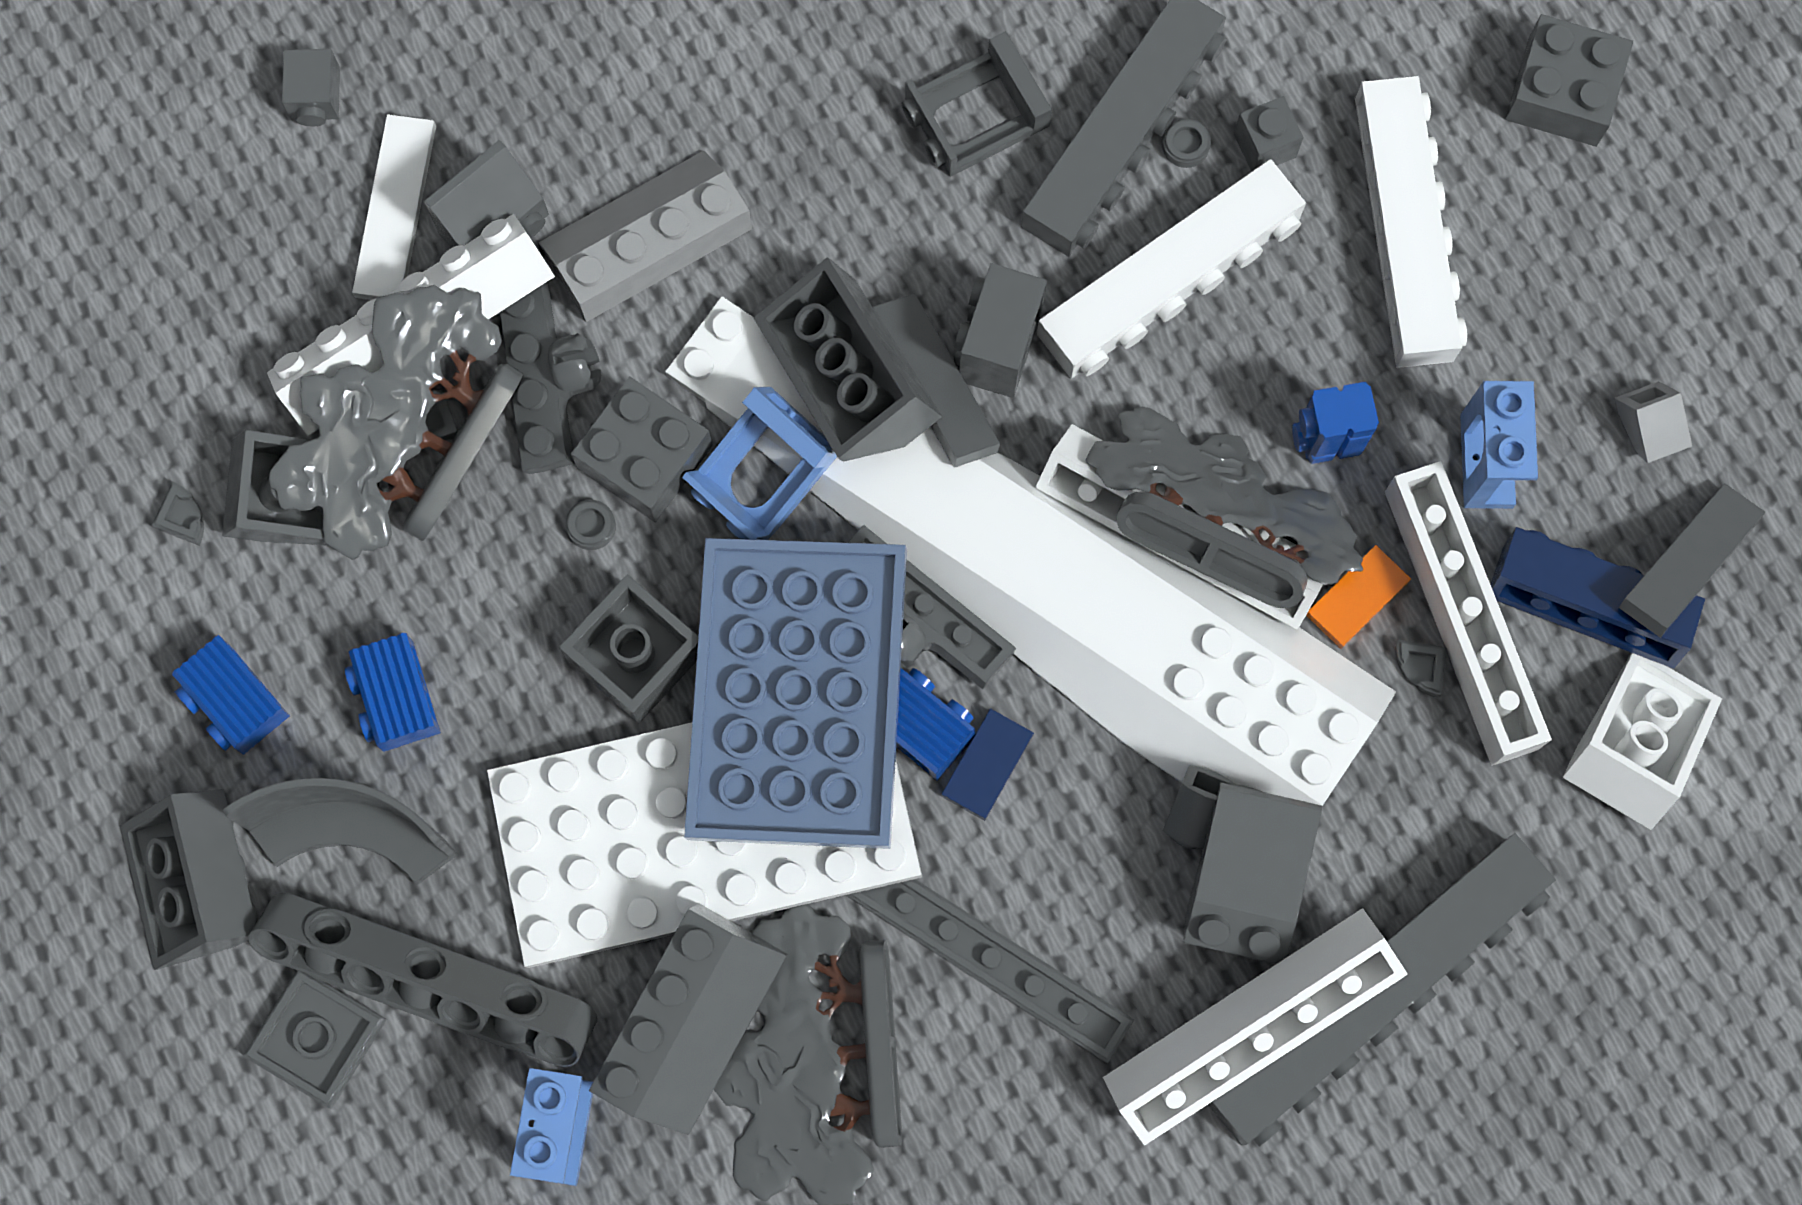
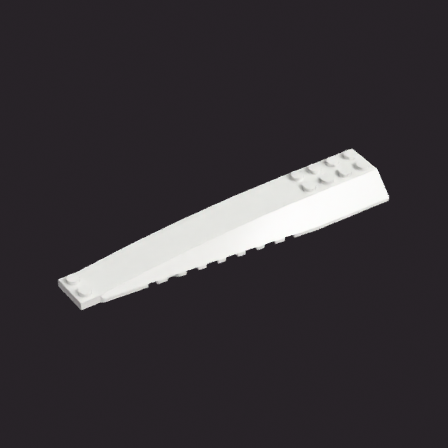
M721 297L666 370V376L704 401L706 408L730 428L735 425L748 409L742 402L754 387H772L822 433L755 322L754 317L724 297ZM770 427L767 428L754 445L756 449L761 451L787 474H790L803 459ZM931 427L904 448L844 462L837 457L811 488L810 492L823 503L828 504L858 531L865 525L887 544L906 545L907 560L1015 646L1014 655L1028 665L1033 672L1051 686L1053 685L1069 698L1074 705L1120 742L1181 783L1188 767L1197 766L1216 772L1236 785L1247 786L1265 793L1323 806L1396 693V691L1300 627L1297 630L1036 489L1035 487L1041 476L1006 456L996 453L954 468Z

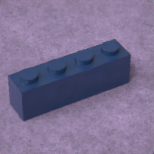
M1519 527L1514 529L1505 543L1490 584L1498 602L1673 669L1692 647L1705 598L1696 596L1660 638L1619 608L1626 596L1645 576L1638 569L1613 564L1596 557L1589 550L1571 548L1550 540L1539 531L1524 530Z

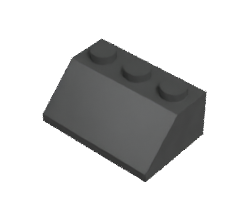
M224 789L171 794L120 825L154 970L236 947L249 940L250 932L257 923V911L251 902L245 878V863L239 854L233 830L234 821L227 818L223 812V809L228 806Z

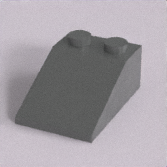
M245 430L232 440L223 537L260 542L327 545L324 542L323 508L316 506L308 511L297 509L284 510L277 501V491L271 488L269 482L270 470L287 451L288 447L291 445H301L306 441H310L309 439ZM381 480L377 483L379 490L388 492L387 482Z
M1220 783L1188 902L1183 943L1274 964L1284 960L1287 957L1297 923L1322 813V805Z

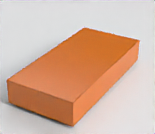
M1377 545L1363 557L1361 563L1363 571H1348L1306 614L1340 649L1411 580Z

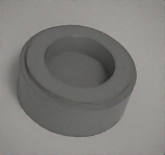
M1193 119L1177 120L1165 131L1162 142L1164 155L1172 164L1178 167H1195L1206 159L1211 145V137L1209 131L1202 123Z
M584 500L574 505L569 511L566 518V530L571 541L576 546L585 550H597L603 548L612 540L616 531V522L612 511L607 505L597 500Z

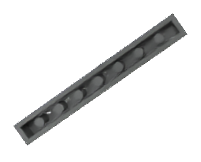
M1516 833L1509 836L1386 940L1408 975L1209 1103L1208 1106L1242 1146L1249 1144L1252 1140L1258 1146H1261L1283 1127L1277 1119L1289 1108L1293 1107L1299 1113L1321 1095L1316 1085L1331 1073L1338 1080L1360 1061L1354 1053L1365 1043L1370 1041L1376 1047L1395 1032L1399 1027L1393 1019L1407 1007L1415 1014L1437 995L1431 987L1446 975L1452 982L1472 966L1475 961L1469 954L1484 942L1490 949L1513 930L1507 922L1522 910L1528 917L1550 898L1545 889L1555 882L1556 879Z

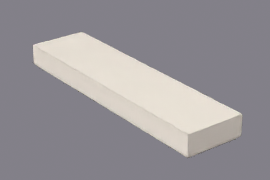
M387 114L352 291L355 298L373 300L386 296L396 290L402 280L408 276L436 131L434 120Z

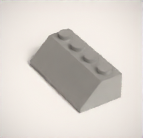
M702 151L540 241L539 245L584 320L588 322L750 231L752 225L749 209L725 170L705 151Z

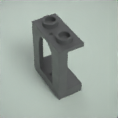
M1006 31L989 39L988 53L918 88L912 78L905 81V101L901 103L905 116L911 126L915 128L920 125L925 132L928 140L924 141V145L932 163L936 167L943 164L950 177L1050 127L1052 108ZM1000 77L1021 115L966 143L950 145L933 116L936 110L944 104Z

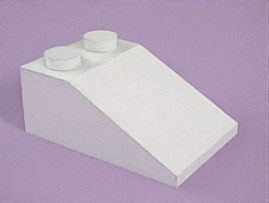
M1631 653L1579 742L1563 778L1652 830L1680 798L1722 698L1665 665Z

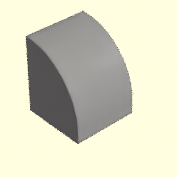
M1658 381L1615 397L1618 414L1632 445L1645 462L1650 463L1692 447L1680 392Z

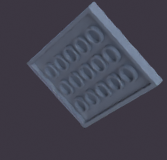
M705 538L685 839L693 841L891 849L907 559L906 545Z

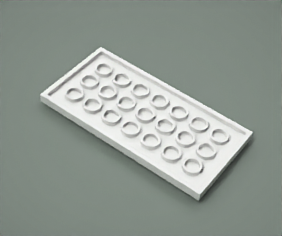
M692 722L487 770L524 967H535L674 935L687 910L698 904L705 906L729 921H736L921 878V868L897 761L895 762L891 849L693 841L685 839Z

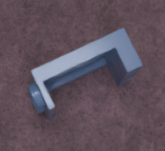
M1483 381L1460 414L1464 508L1513 509L1516 505L1515 480L1538 479L1534 381Z
M754 387L742 402L748 409L699 470L686 472L682 478L693 487L691 494L698 502L709 509L716 508L728 519L726 526L735 536L746 540H768L779 529L837 456L825 436L772 387ZM770 427L803 459L765 504L756 508L747 507L738 502L733 495L731 488L732 474L767 428Z
M529 1068L510 1176L577 1186L593 1093L589 1092V1089L593 1082L582 1080V1076ZM530 1120H534L533 1127L529 1126Z

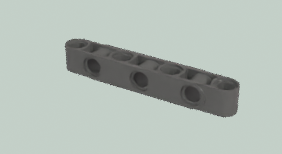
M278 893L273 896L248 937L252 948L260 956L497 1046L515 1050L561 1067H570L578 1062L597 1023V1014L594 1009L580 999L544 987L525 977L293 894Z

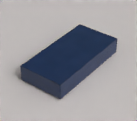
M990 708L941 797L985 821L1032 739L1034 732Z

